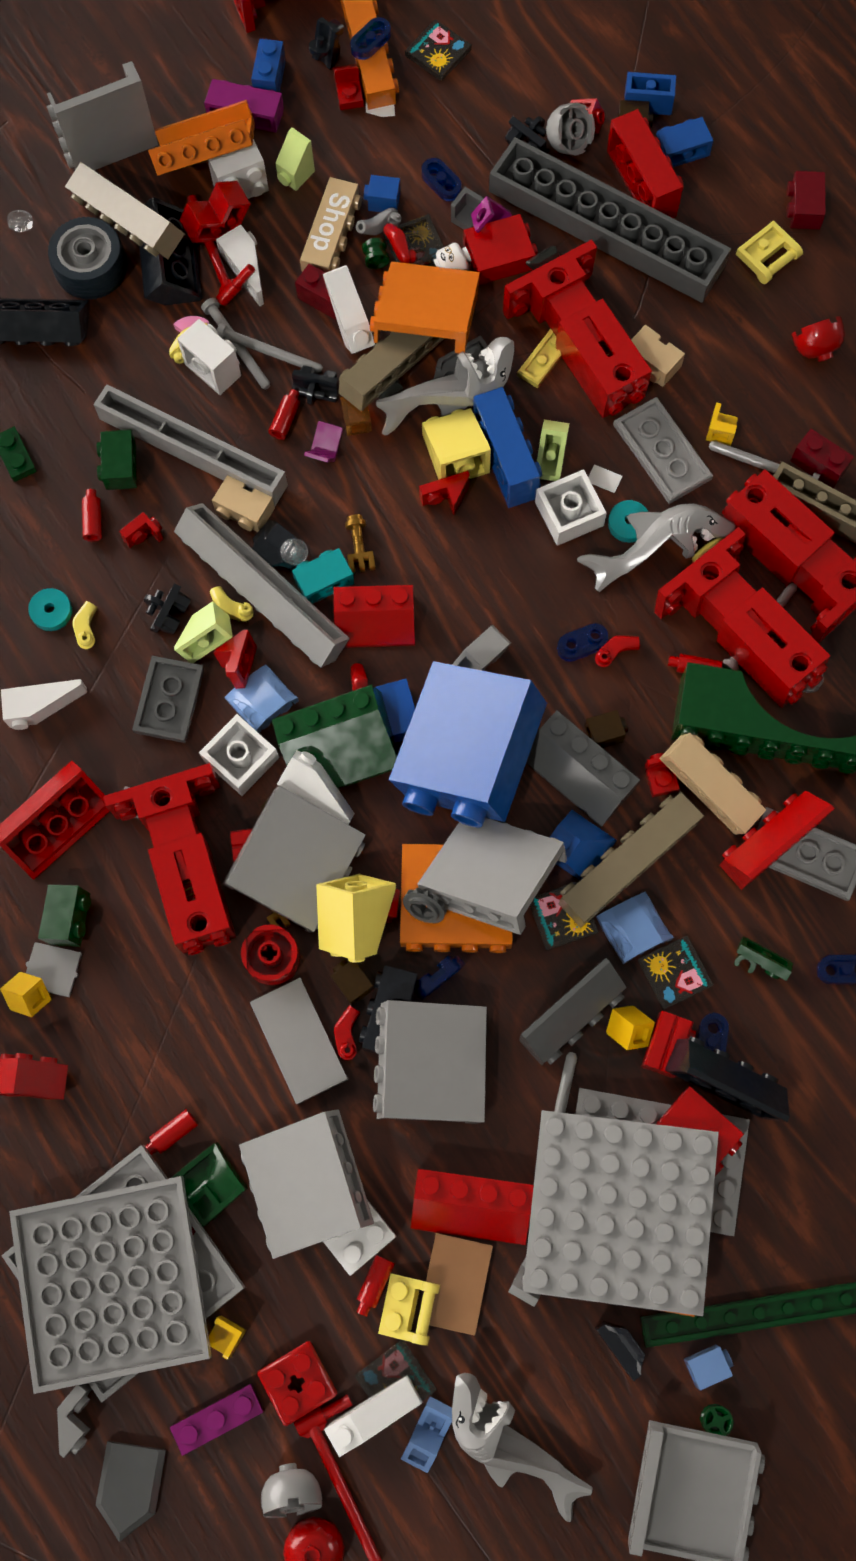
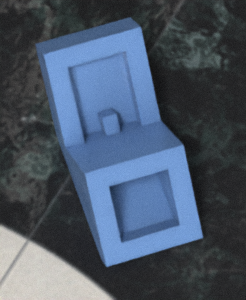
M429 1397L401 1460L426 1473L429 1472L444 1436L452 1423V1407Z

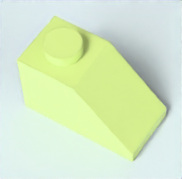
M291 128L275 164L278 180L284 186H290L295 191L315 172L311 140L294 128Z
M544 419L537 457L542 470V477L540 479L550 481L560 479L570 423Z
M211 602L192 615L174 646L175 651L190 663H195L233 637L230 616L214 602Z

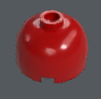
M837 316V322L831 323L829 318L801 328L802 334L797 335L796 331L793 332L791 335L797 351L808 359L818 358L819 362L833 358V352L841 347L845 338L842 317Z
M312 1516L300 1520L292 1527L285 1539L283 1555L285 1561H343L345 1546L342 1534L334 1523Z

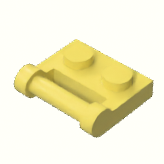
M773 220L737 249L736 255L757 275L758 280L762 284H767L772 280V276L793 259L797 260L801 257L803 250ZM782 247L787 250L786 253L768 267L763 264Z
M390 1274L378 1334L428 1346L430 1336H427L435 1294H439L440 1285L402 1275ZM419 1290H422L424 1293L415 1333L411 1332Z

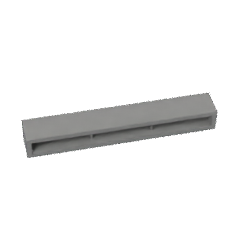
M107 384L94 403L100 420L120 430H132L134 437L223 481L227 475L245 483L246 487L244 489L252 492L255 488L271 496L274 506H276L288 486L285 471Z
M203 503L186 507L174 530L182 541L199 554L203 561L213 567L221 578L227 580L236 589L237 593L244 596L254 605L258 612L268 618L275 628L282 631L291 640L292 644L299 647L313 663L321 668L335 662L348 642L349 637Z

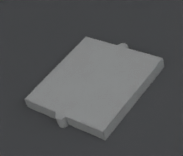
M35 942L30 960L26 962V974L42 978L48 993L70 998L75 978L79 977L77 970L82 953Z

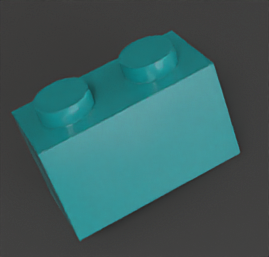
M340 548L327 550L319 558L310 562H301L292 570L294 581L301 594L312 604L334 594V587H349L355 584L353 573Z

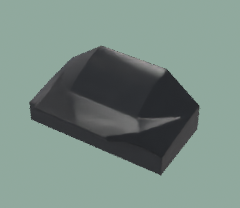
M270 519L252 538L254 542L252 549L271 567H285L291 573L309 554L298 538L279 523Z
M603 1321L595 1328L628 1376L635 1381L641 1376L645 1353L627 1329L620 1325Z

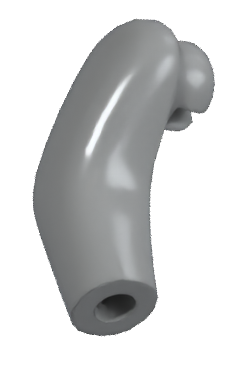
M388 208L373 218L359 220L356 223V230L361 234L378 235L388 223L397 226L401 221V215L395 208Z

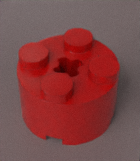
M268 924L257 927L244 940L241 947V959L246 970L256 981L265 985H278L294 977L300 963V951L296 941L288 931L280 926ZM273 949L277 956H273V960L269 961L265 955H269L270 950Z

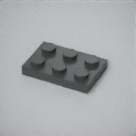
M152 656L132 731L136 734L186 743L205 670L204 666Z

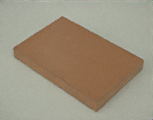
M436 1233L426 1281L439 1284L440 1289L439 1294H435L430 1326L475 1336L493 1248L492 1245Z

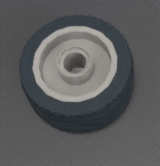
M94 217L74 218L58 227L50 238L48 245L50 266L58 283L70 295L86 300L102 298L117 289L125 278L127 271L126 254L118 234L107 222Z

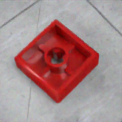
M311 1341L303 1343L257 1372L284 1426L290 1425L337 1395V1390ZM295 1375L298 1379L303 1377L305 1382L301 1385L302 1391H299L297 1388H291L290 1384L293 1381L291 1376Z

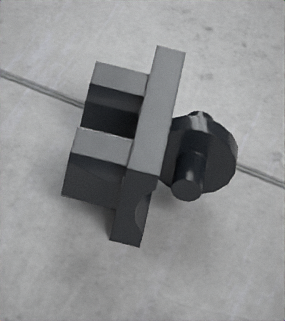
M321 17L317 20L315 39L309 43L308 50L312 54V58L322 61L331 70L335 67L336 57L340 55L341 46L338 41L339 36L343 34L344 25L336 19L328 22Z
M512 116L508 121L511 128L504 137L509 145L514 137L520 140L524 139L528 142L527 144L545 153L550 151L546 146V141L538 135L540 134L542 137L547 135L546 129L543 128L545 119L541 116L534 120L528 117L525 121V124L529 126L528 128Z
M304 365L300 370L294 369L292 373V389L297 390L299 395L306 396L307 404L313 405L315 399L336 403L338 399V378L336 372L327 370L324 372V375L315 374V370L312 367Z
M174 583L164 602L161 600L164 592L161 590H157L154 596L145 595L143 600L149 605L146 613L153 616L156 609L160 610L150 628L151 631L157 633L161 630L172 635L175 633L180 620L168 613L171 607L184 613L191 601L189 597L180 592L181 586Z

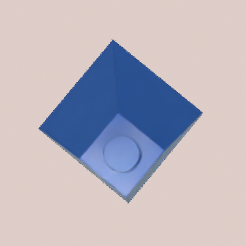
M573 810L558 824L550 836L564 842L567 861L566 863L557 861L556 865L580 881L583 879L580 875L590 865L597 867L602 862L600 857L613 847L617 841Z

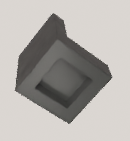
M464 187L451 204V222L463 230L474 227L471 213L484 198Z

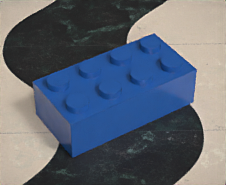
M500 387L474 396L473 413L490 446V465L508 508L535 500L536 489L541 487L540 477H542V470L538 461H533L531 456L533 449L529 439L525 440L522 432H524L520 417L516 418L513 413L515 408L512 397L510 395L506 396L504 388Z

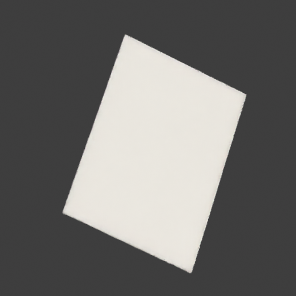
M366 104V113L380 117L395 116L394 105L368 110Z
M594 465L588 478L591 484L615 493L622 476Z

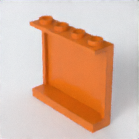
M244 100L155 129L160 146L149 149L148 152L157 176L252 146L255 122L248 101Z
M391 261L389 270L384 271L383 286L379 288L378 301L375 302L374 316H371L370 332H374V343H378L380 332L383 330L455 339V353H461L462 351L465 353L478 297L480 272Z
M402 844L401 947H406V951L410 952L423 951V947H434L435 952H450V948H462V952L466 953L478 952V948H489L491 953H505L506 949L512 948V932L447 910L444 919L439 923H427L413 917L404 907L403 898L408 890L418 888V882L443 845Z

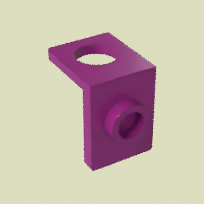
M488 196L471 213L475 231L478 233L486 223L512 216L509 210Z
M318 421L311 451H306L304 456L327 463L335 462L343 427Z

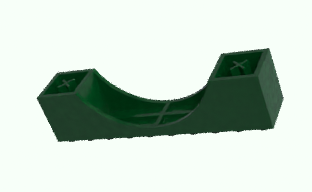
M687 662L680 679L671 740H677L681 735L691 733L700 737L705 744L704 747L708 750H720L722 748L731 750L733 754L737 755L751 753L757 754L759 758L766 760L780 758L785 759V762L789 764H801L803 762L812 764V767L818 769L832 767L838 768L842 773L852 774L856 772V736L821 738L795 731L774 719L760 706L751 694L742 671Z

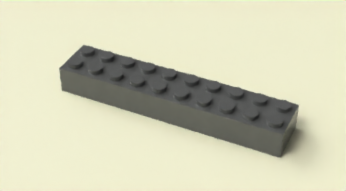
M514 137L489 175L490 193L584 242L592 239L597 248L701 303H703L727 265L731 248L516 137Z

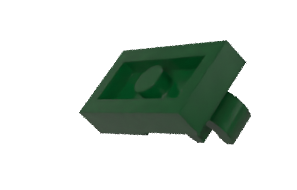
M743 936L738 945V955L734 965L738 966L741 960L746 959L751 963L748 973L751 974L755 970L756 964H759L770 977L775 979L782 978L787 981L792 972L793 962Z

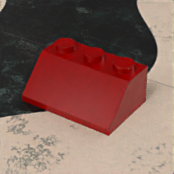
M413 585L334 587V622L349 637L344 648L415 646Z

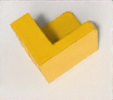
M716 402L706 440L718 441L731 446L738 418L719 413L721 403Z
M23 972L16 974L0 988L9 1009L29 1017H33L51 1001L42 978Z
M635 1006L613 1008L606 1033L626 1050L644 1048L649 1045L655 1022Z
M221 1315L214 1322L215 1326L209 1335L210 1347L223 1354L222 1357L228 1360L233 1356L246 1330Z

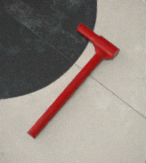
M190 195L187 198L188 202L198 201L196 195ZM204 242L221 284L216 299L221 305L227 306L242 289V285L255 272V268L251 264H247L235 279H229L215 242Z
M347 1394L324 1408L319 1407L294 1421V1425L300 1437L312 1438L368 1560L382 1561L322 1433L329 1418L353 1406L352 1400Z

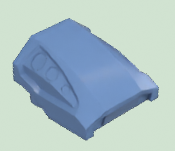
M266 664L248 677L245 688H234L225 696L227 702L240 717L258 733L266 729L272 719L276 718L279 714L287 712L293 705L292 702L296 704L299 701L298 697L282 683Z
M646 892L636 895L596 916L608 941L623 964L635 956L655 948L656 945L668 942L674 938L662 922Z

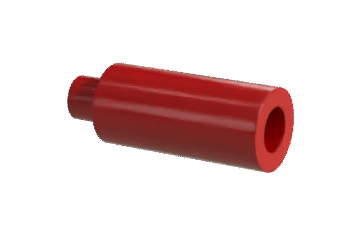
M291 389L289 395L283 396L268 430V433L276 439L284 440L299 408V392L295 389Z
M87 489L86 496L82 498L83 539L91 542L102 539L101 499L96 496L95 489Z
M680 653L679 657L669 656L667 666L677 668L676 672L683 673L687 662L722 668L723 661Z
M185 1109L149 1137L151 1142L145 1147L151 1155L157 1151L162 1154L196 1128L198 1123L191 1113Z
M375 1255L357 1297V1300L360 1301L357 1313L367 1317L371 1307H377L395 1263Z

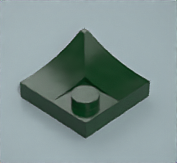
M218 1142L203 1151L172 1177H184L188 1207L202 1227L207 1226L248 1189Z

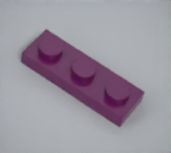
M251 1383L172 1425L170 1430L183 1456L264 1412V1409Z

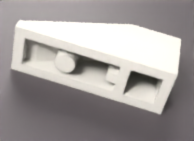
M240 224L216 239L218 251L236 276L247 264H251L255 268V272L243 285L257 304L262 306L264 301L255 248L257 241L250 231L246 232Z
M347 265L324 273V281L346 348L353 354L374 346L375 343L372 332H370V325Z
M81 679L1 689L3 721L12 729H27L28 725L38 724L86 694L87 687Z
M297 750L277 785L349 825L355 813L330 776L312 754Z
M406 1375L335 1418L324 1431L338 1456L341 1457L422 1404L423 1401L410 1378Z

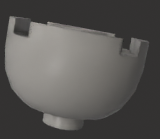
M564 104L551 113L547 121L546 133L550 145L557 152L567 155L583 154L586 151L584 149L587 144L592 143L595 133L594 118L592 114H588V111L585 109L587 107L584 104Z
M296 1463L279 1466V1472L267 1479L261 1492V1509L263 1510V1517L283 1518L287 1517L286 1514L297 1512V1515H301L322 1507V1493L317 1479L308 1470L297 1469Z

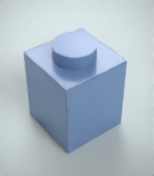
M713 1345L684 1358L687 1369L698 1390H703L733 1376L730 1370L734 1366L731 1357L726 1349L721 1350V1347L718 1345Z

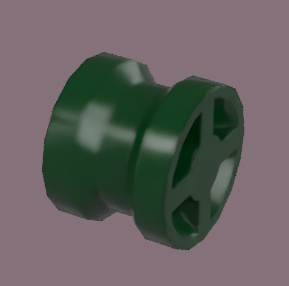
M371 238L363 243L362 250L364 255H366L365 264L368 268L381 269L390 262L389 254L385 252L387 245L384 239Z
M709 1404L703 1408L700 1414L701 1426L706 1432L727 1436L731 1432L734 1422L729 1410L720 1404Z

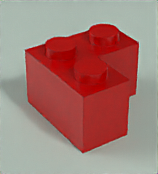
M238 181L216 182L208 201L186 203L180 222L192 243L216 241L222 235L242 224L251 203Z
M1 1054V1096L64 1100L68 1065L57 1064L58 1058L40 1057V1061L32 1060L33 1055Z

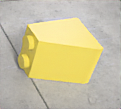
M471 408L466 410L458 409L449 415L431 417L426 422H422V435L438 480L465 471L469 472L470 479L490 473L491 449Z
M356 874L316 884L319 949L330 952L331 956H342L348 958L349 962L355 963L365 961V957L376 955L396 890V883Z

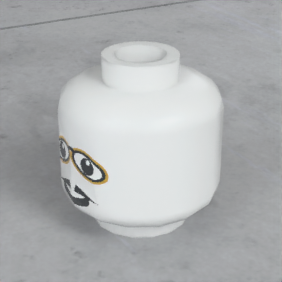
M452 243L436 252V259H433L436 267L469 271L468 262L472 261L467 248L461 249L458 243Z

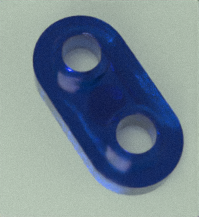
M381 17L373 18L359 30L350 41L352 55L360 60L372 57L391 37L389 21Z
M438 158L427 159L422 164V178L430 188L445 201L455 200L461 192V180Z
M596 623L579 628L563 635L559 639L557 652L565 661H576L598 652L607 643L608 632L604 626ZM598 633L600 638L594 639L591 637V634ZM572 642L576 645V647L570 649L566 646V644Z
M451 955L447 956L437 965L440 969L431 976L427 973L416 982L418 988L415 992L422 1000L431 995L465 966V963L459 956L454 958Z
M828 955L817 964L816 971L818 977L826 984H856V973L854 971L856 955ZM827 966L834 968V975H829L826 972Z
M710 1013L701 1020L697 1038L706 1043L705 1048L711 1051L715 1048L726 1052L729 1032L728 1021L718 1013ZM709 1024H715L717 1026V1033H711L709 1031Z

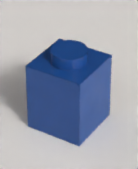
M371 175L369 185L365 184L364 200H368V211L382 212L388 208H395L398 211L401 195L400 178Z

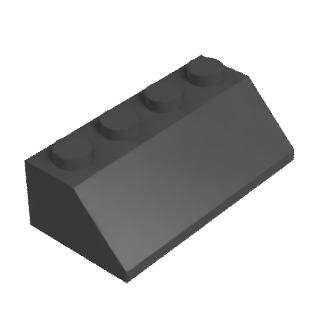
M558 711L536 733L526 762L527 765L600 827L610 819L636 790L640 779Z
M605 958L521 1034L519 1041L541 1066L545 1062H548L550 1065L553 1064L563 1054L560 1049L567 1042L571 1046L584 1035L581 1030L588 1023L593 1027L604 1017L601 1012L608 1005L614 1008L625 998L622 992L627 987L610 961Z

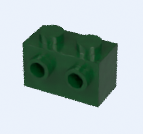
M132 430L100 432L101 442H97V455L99 458L101 457V465H97L98 480L103 482L106 490L137 488L136 440Z
M48 884L38 939L50 945L81 947L82 938L86 933L85 921L87 911L91 906V893L79 886Z

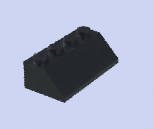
M152 197L144 205L171 222L184 233V236L169 259H166L161 254H158L157 257L153 256L144 249L145 243L142 247L139 246L144 298L162 305L200 301L203 298L197 244L191 242L180 222L184 209Z
M0 298V344H4L6 341H15L17 345L40 342V345L48 346L54 345L55 342H64L66 346H77L87 337L90 301Z
M689 1036V1039H677L665 1068L666 1072L761 1119L788 1122L790 1114L787 1088L777 1084L779 1079L766 1073L759 1075L753 1072L754 1067L743 1061L735 1063L729 1060L730 1055L722 1050L714 1048L711 1051L705 1048L706 1043L698 1038Z

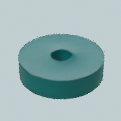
M625 500L612 508L608 519V527L616 539L627 543L637 541L635 529L631 524H627L625 520L629 514L648 512L644 505L637 501Z
M47 588L37 592L32 597L28 606V612L38 628L45 631H56L63 628L70 621L72 605L62 591ZM49 607H54L52 612H46Z

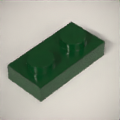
M15 426L1 432L0 456L13 482L36 473L37 470Z

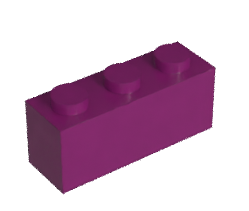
M212 79L204 102L206 113L247 100L255 122V129L277 133L284 111L282 93L274 90L254 88L250 85L230 83L226 80Z

